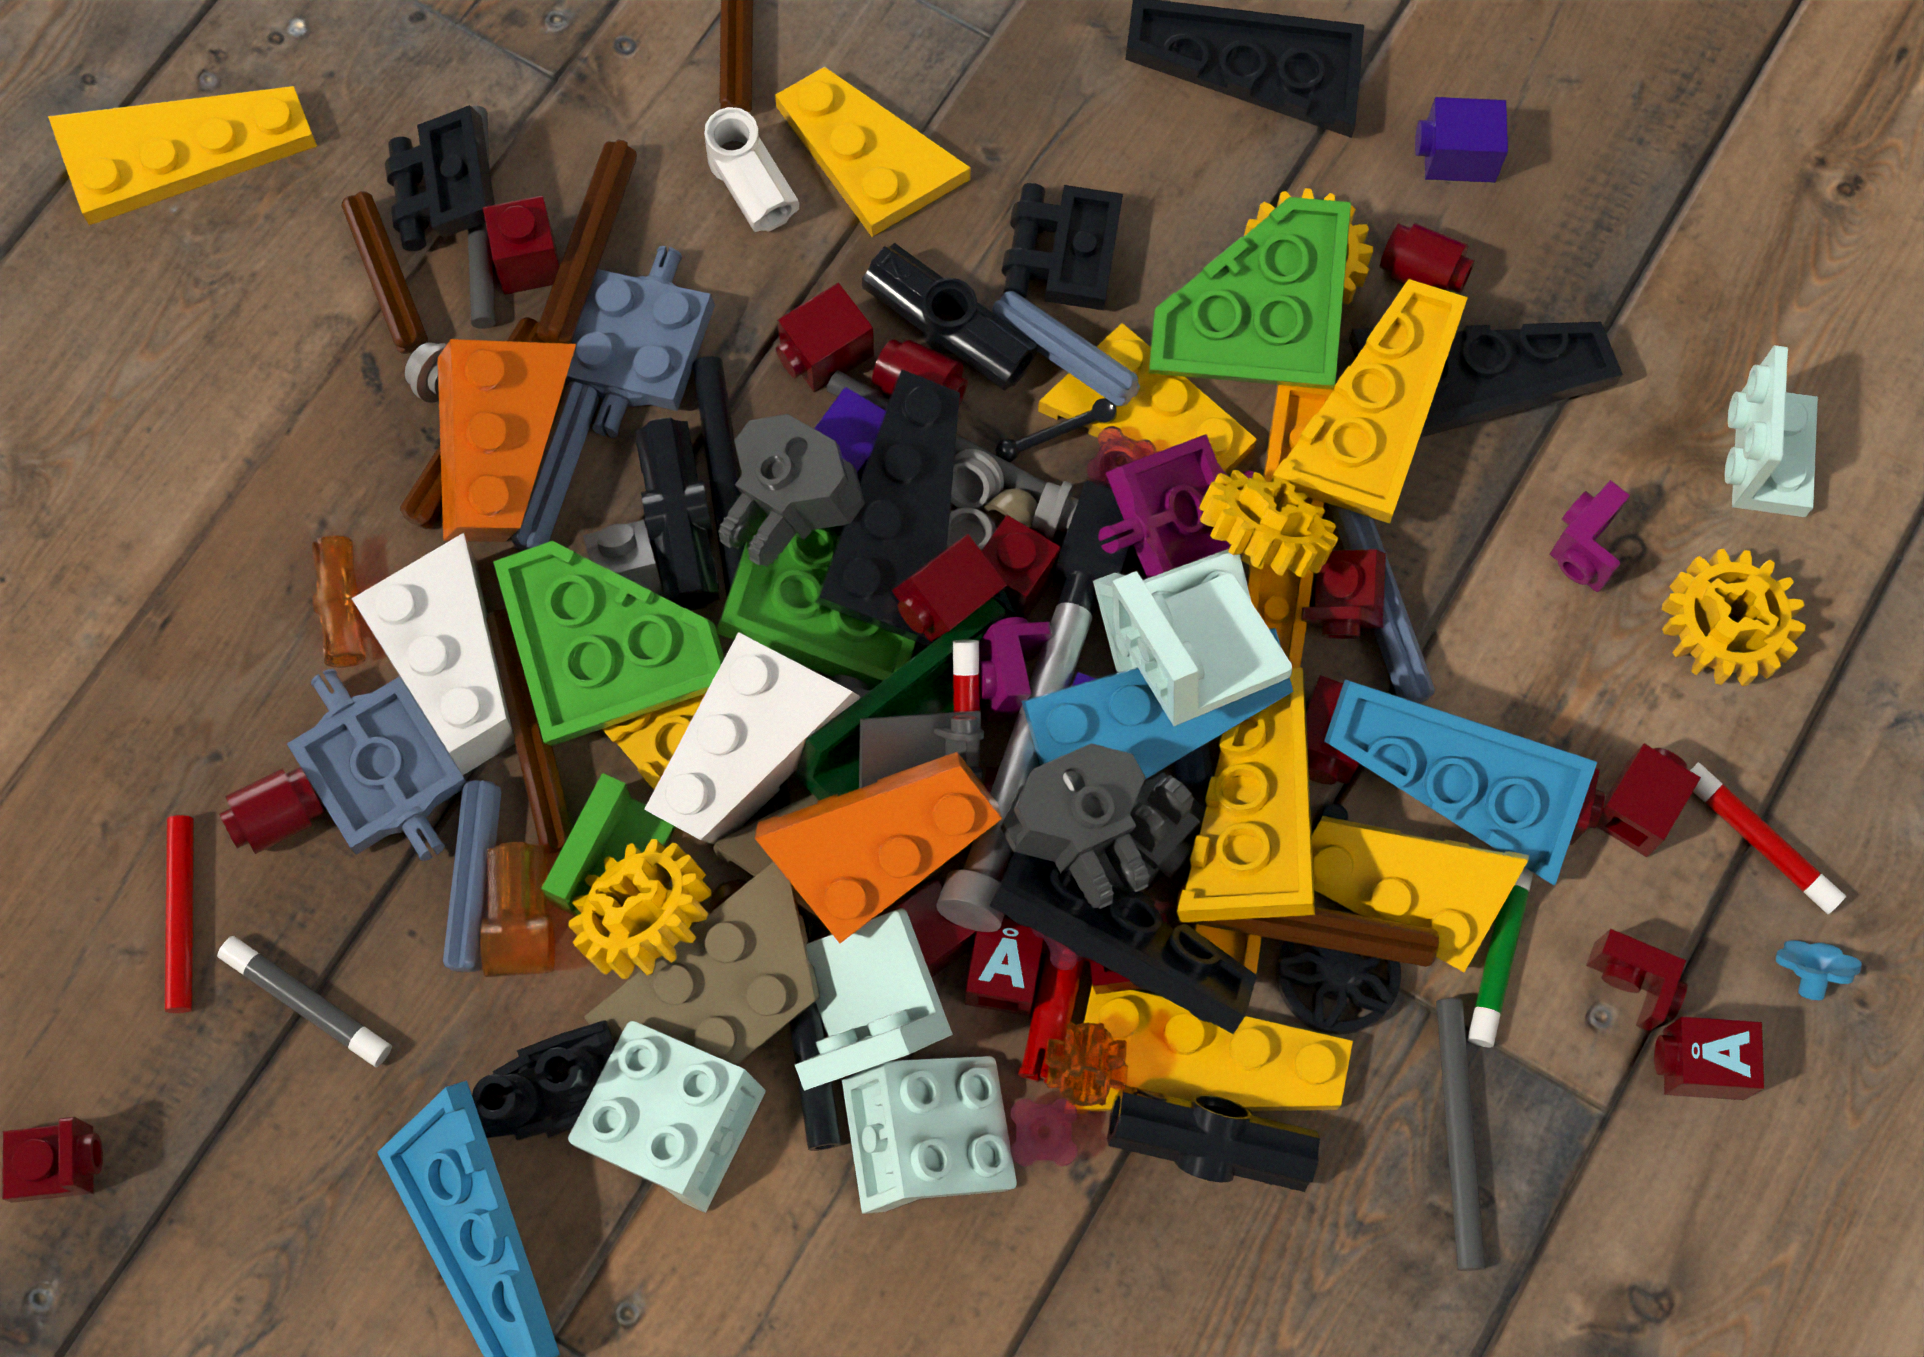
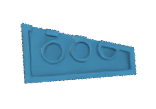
M1276 628L1269 629L1280 645ZM1138 667L1021 702L1040 766L1092 743L1133 754L1146 777L1145 779L1292 693L1293 688L1290 678L1176 726L1172 725Z
M1346 679L1324 740L1332 747L1499 852L1505 853V851L1529 855L1525 868L1554 886L1597 762Z
M466 1080L447 1086L377 1153L483 1356L558 1357L560 1353L468 1082Z

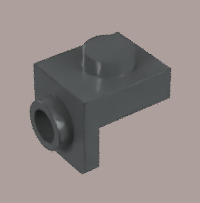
M644 520L628 524H613L601 531L583 535L589 560L664 597Z

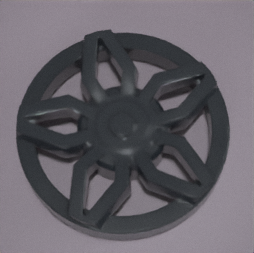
M1340 911V912H1345V913L1356 914V913H1352V912H1348V911ZM1284 941L1276 964L1278 988L1289 1010L1300 1021L1313 1029L1338 1035L1356 1033L1378 1022L1394 1003L1401 982L1400 962L1386 960L1388 968V985L1386 988L1376 975L1366 973L1368 970L1375 969L1381 962V958L1372 957L1363 960L1360 954L1312 946L1317 955L1305 952L1290 956L1295 942ZM1304 963L1312 965L1310 976L1288 969V967ZM1291 983L1305 988L1313 986L1316 988L1315 993L1312 995V1012L1298 999ZM1362 984L1370 985L1382 1001L1380 1002L1362 995L1359 991ZM1323 996L1337 1000V1005L1327 1019L1323 1018ZM1347 998H1350L1355 1006L1372 1011L1368 1015L1356 1020L1337 1021L1347 1007Z

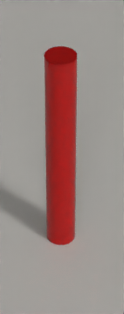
M185 815L167 818L165 1012L187 1013L192 1011L194 818Z

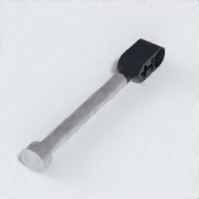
M1087 477L1053 576V582L1063 584L1064 586L1050 623L1052 637L1043 644L1029 683L1032 695L1028 699L1069 687L1098 604L1093 580L1112 573L1123 574L1132 545L1110 554L1105 552L1101 545L1118 539V536L1114 535L1102 541L1098 539L1100 529L1124 520L1110 483ZM1023 705L1020 708L990 793L998 803L1002 819L973 841L964 869L953 870L947 874L936 905L939 913L946 919L975 931L993 932L1001 927L1005 914L990 907V903L1006 871L1012 849L1000 827L1019 787L1025 785L1031 771L1040 766Z

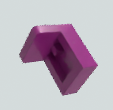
M1611 480L1595 497L1585 491L1573 503L1561 519L1569 526L1564 530L1550 552V555L1558 561L1560 569L1568 578L1578 584H1587L1596 592H1599L1619 567L1620 562L1595 540L1612 523L1630 497L1628 493Z
M1022 617L1002 619L991 625L979 641V689L986 722L1011 721L1021 708V701L1028 699L1032 695L1024 661L1034 659L1041 651L1043 644L1052 637L1049 622L1028 623Z

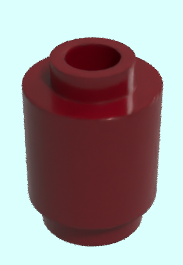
M1398 223L1386 244L1379 268L1391 272V279L1404 285L1408 279L1442 290L1461 294L1471 274L1475 260L1466 257L1469 247L1466 243L1417 223H1414L1411 228Z
M892 339L884 346L876 361L872 382L882 387L885 396L890 398L897 376L903 369L960 392L959 405L961 404L968 386V380L962 377V363L912 340H906L901 343Z
M299 767L288 773H285L282 768L225 796L230 809L219 815L236 848L238 849L249 843L253 852L257 854L311 827L310 820L323 814L324 811L305 773Z

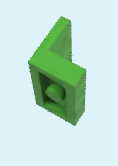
M602 773L541 889L550 905L574 916L580 915L582 913L572 904L573 899L580 895H588L591 887L584 879L588 874L600 877L606 871L604 859L607 856H611L619 862L625 858L627 845L633 843L641 852H644L651 839H657L666 848L676 826L644 810L646 804L631 798L626 783Z

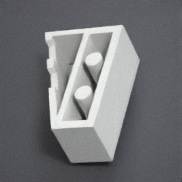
M464 533L352 598L366 624L462 775L515 744L486 620L488 612L481 588L479 570Z
M738 632L644 810L702 841L715 844L716 841L742 828L781 790L779 786L797 770L807 739L861 697L853 691Z

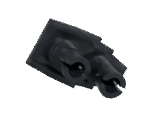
M603 1020L567 1031L517 1050L519 1057L492 1071V1075H487L479 1080L473 1089L472 1097L486 1138L515 1135L516 1140L520 1141L546 1133L548 1138H552L573 1128L616 1046L607 1021Z

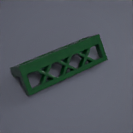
M993 597L990 598L958 625L939 637L809 737L795 776L818 800L836 794L840 796L859 789L860 719L954 712L953 641H980L991 625L1002 620L1005 609ZM982 699L980 700V709L983 708Z

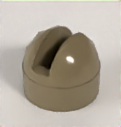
M1020 488L1006 489L996 495L984 507V513L993 520L996 528L999 527L1006 515H1009L1032 529L1031 526L1037 509V502L1030 493Z

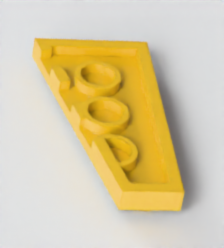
M294 86L48 116L81 212L89 226L317 146Z

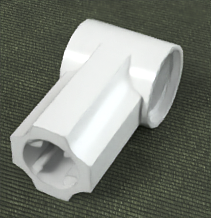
M733 107L720 109L711 115L705 124L704 133L708 164L711 172L718 179L723 180L754 232H770L786 224L788 219L799 210V201L759 138L755 119L747 111ZM730 141H739L745 144L737 150L721 148L723 144Z

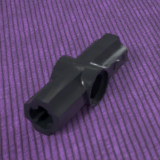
M896 243L889 247L884 246L871 260V264L862 278V288L920 329L925 342L933 350L941 354L956 355L1004 391L1011 386H1015L1025 375L1032 360L1037 355L1038 345L978 303L974 290L966 282L956 278H943ZM950 311L960 314L962 318L950 322L939 319L937 315Z
M671 417L651 420L644 427L635 430L637 437L636 445L646 491L641 492L645 520L651 547H656L664 598L690 611L703 609L710 603L720 600L719 584L714 556H712L709 537H713L706 493L703 481H698L688 421H678Z
M1121 1085L1118 1094L1115 1095L1110 1113L1107 1142L1110 1147L1174 1161L1178 1168L1184 1172L1207 1181L1230 1182L1234 1176L1269 1185L1305 1192L1307 1186L1313 1182L1317 1169L1320 1137L1316 1130L1253 1116L1242 1105L1221 1097L1196 1095L1192 1101L1162 1093Z

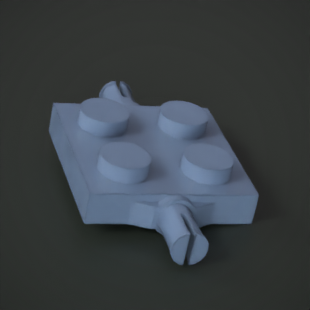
M666 246L658 247L649 276L631 277L597 269L571 344H576L564 385L566 386L571 382L589 385L597 391V396L603 399L596 421L592 426V429L602 436L606 437V433L609 438H616L618 436L626 408L629 406L653 405L675 411L679 409L693 369L692 364L697 358L715 304L709 293L677 287L672 283L679 262L682 259L681 253L672 247H669L668 251Z
M335 669L323 671V674L334 690L333 694L330 693L320 675H316L312 679L311 685L316 689L329 712L322 717L314 728L288 742L287 745L349 847L357 855L386 836L404 831L421 861L433 858L421 839L422 835L425 836L436 855L443 851L445 845L441 842L426 817L437 805L462 791L466 780L401 677H397L372 693L351 698Z

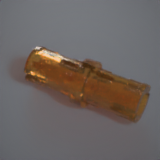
M326 536L319 538L318 542H313L311 546L317 578V592L313 595L312 602L313 611L320 615V623L322 625L324 664L336 668L356 666L359 664V661H365L366 654L361 633L360 612L352 600L353 597L363 592L357 588L355 578L353 541L345 536Z

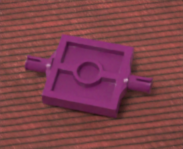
M1207 434L1106 472L1124 520L1100 529L1098 534L1099 541L1114 535L1118 536V539L1103 544L1101 547L1105 552L1111 554L1134 544L1147 578L1227 550L1231 546L1227 541L1213 539L1210 534L1214 527L1205 525L1200 521L1203 511L1199 509V506L1211 481L1214 482L1219 473L1227 475L1217 462ZM1248 470L1243 472V474L1249 479L1252 478L1254 471Z

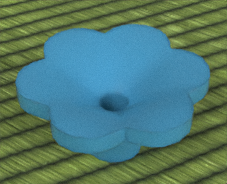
M1789 940L1784 943L1783 949H1779L1776 954V962L1779 965L1793 970L1796 975L1801 977L1798 993L1802 997L1811 1000H1823L1825 998L1828 981L1839 984L1852 983L1855 975L1860 973L1862 967L1861 961L1857 958L1844 955L1838 947L1825 943L1808 944L1802 941Z

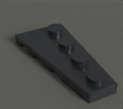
M1133 0L1125 60L1352 138L1356 125L1364 25L1163 0Z
M1602 322L1523 324L1521 329L1491 330L1490 325H1467L1463 331H1456L1420 438L1617 385L1623 373ZM1374 328L1352 329L1349 342L1355 358L1365 346L1366 340Z
M903 369L901 370L895 381L859 481L865 505L851 524L843 525L815 602L926 646L932 644L939 637L929 641L924 633H917L910 628L898 610L899 600L892 590L947 548L960 392Z
M1018 852L1013 853L990 903V907L1008 915L1014 922L1030 927L1065 945L1078 956L1091 959L1124 976L1137 987L1152 991L1183 1007L1198 1019L1211 1022L1234 1034L1246 1016L1257 978L1255 973L1187 924L1177 926L1175 929L1161 919L1159 911L1154 906L1156 902L1141 891L1124 893L1110 882L1114 893L1113 903L1102 909L1093 908L1084 897L1083 891L1080 890L1070 870L1060 873L1053 861Z

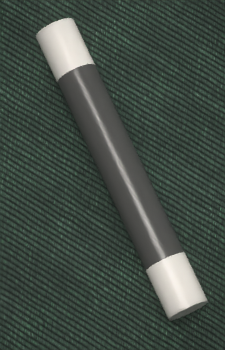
M229 937L220 947L217 954L219 959L374 1067L380 1066L388 1057L392 1049L391 1044L237 937Z

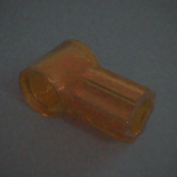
M526 842L501 843L495 848L487 849L488 918H483L480 932L481 960L485 977L554 973L556 951L554 925L551 914H547V898L541 889L547 878V858L544 846L528 844Z

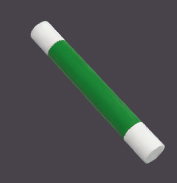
M1525 867L1496 916L1467 1039L1468 1042L1481 1047H1493L1533 877V872Z

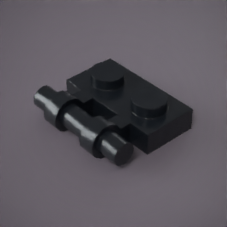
M470 105L418 124L420 145L413 148L411 139L407 137H395L388 142L390 157L385 161L387 182L394 187L396 203L391 207L394 229L400 232L403 249L407 251H419L426 246L424 230L429 226V221H431V227L445 238L486 223L483 207L495 205L482 116ZM424 175L426 192L419 194L418 184L422 181Z
M1036 183L1024 184L1020 201L1012 207L1010 225L1014 229L1011 249L1005 251L1001 271L1006 276L1003 293L1013 291L1026 298L1029 282L1035 278L1047 280L1045 302L1104 311L1123 194L1064 185L1061 205L1044 203L1045 188ZM1043 231L1056 233L1052 253L1035 250L1038 234Z

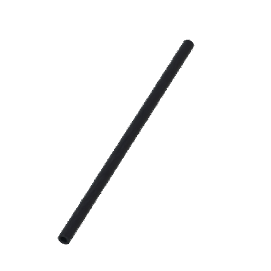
M707 356L695 360L692 366L726 597H728L746 542L739 549L729 548L720 542L718 530H720V524L728 516V512L742 493L735 486L740 478L723 361L719 357ZM786 780L779 786L781 790L758 811L759 820L790 804ZM798 908L799 916L803 915L801 910ZM803 917L808 938V944L811 943L808 921L805 917ZM815 1002L789 1023L795 1064L820 1054L816 1042L824 1039L825 1033ZM797 1073L808 1150L819 1151L840 1146L841 1138L832 1081L804 1091Z

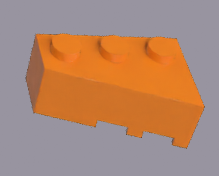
M450 339L438 356L443 541H450L464 533L467 541L506 542L521 528L576 344Z
M958 752L878 779L877 783L840 796L836 794L817 801V804L781 817L776 815L757 823L755 840L836 940L842 943L1002 819L996 800Z

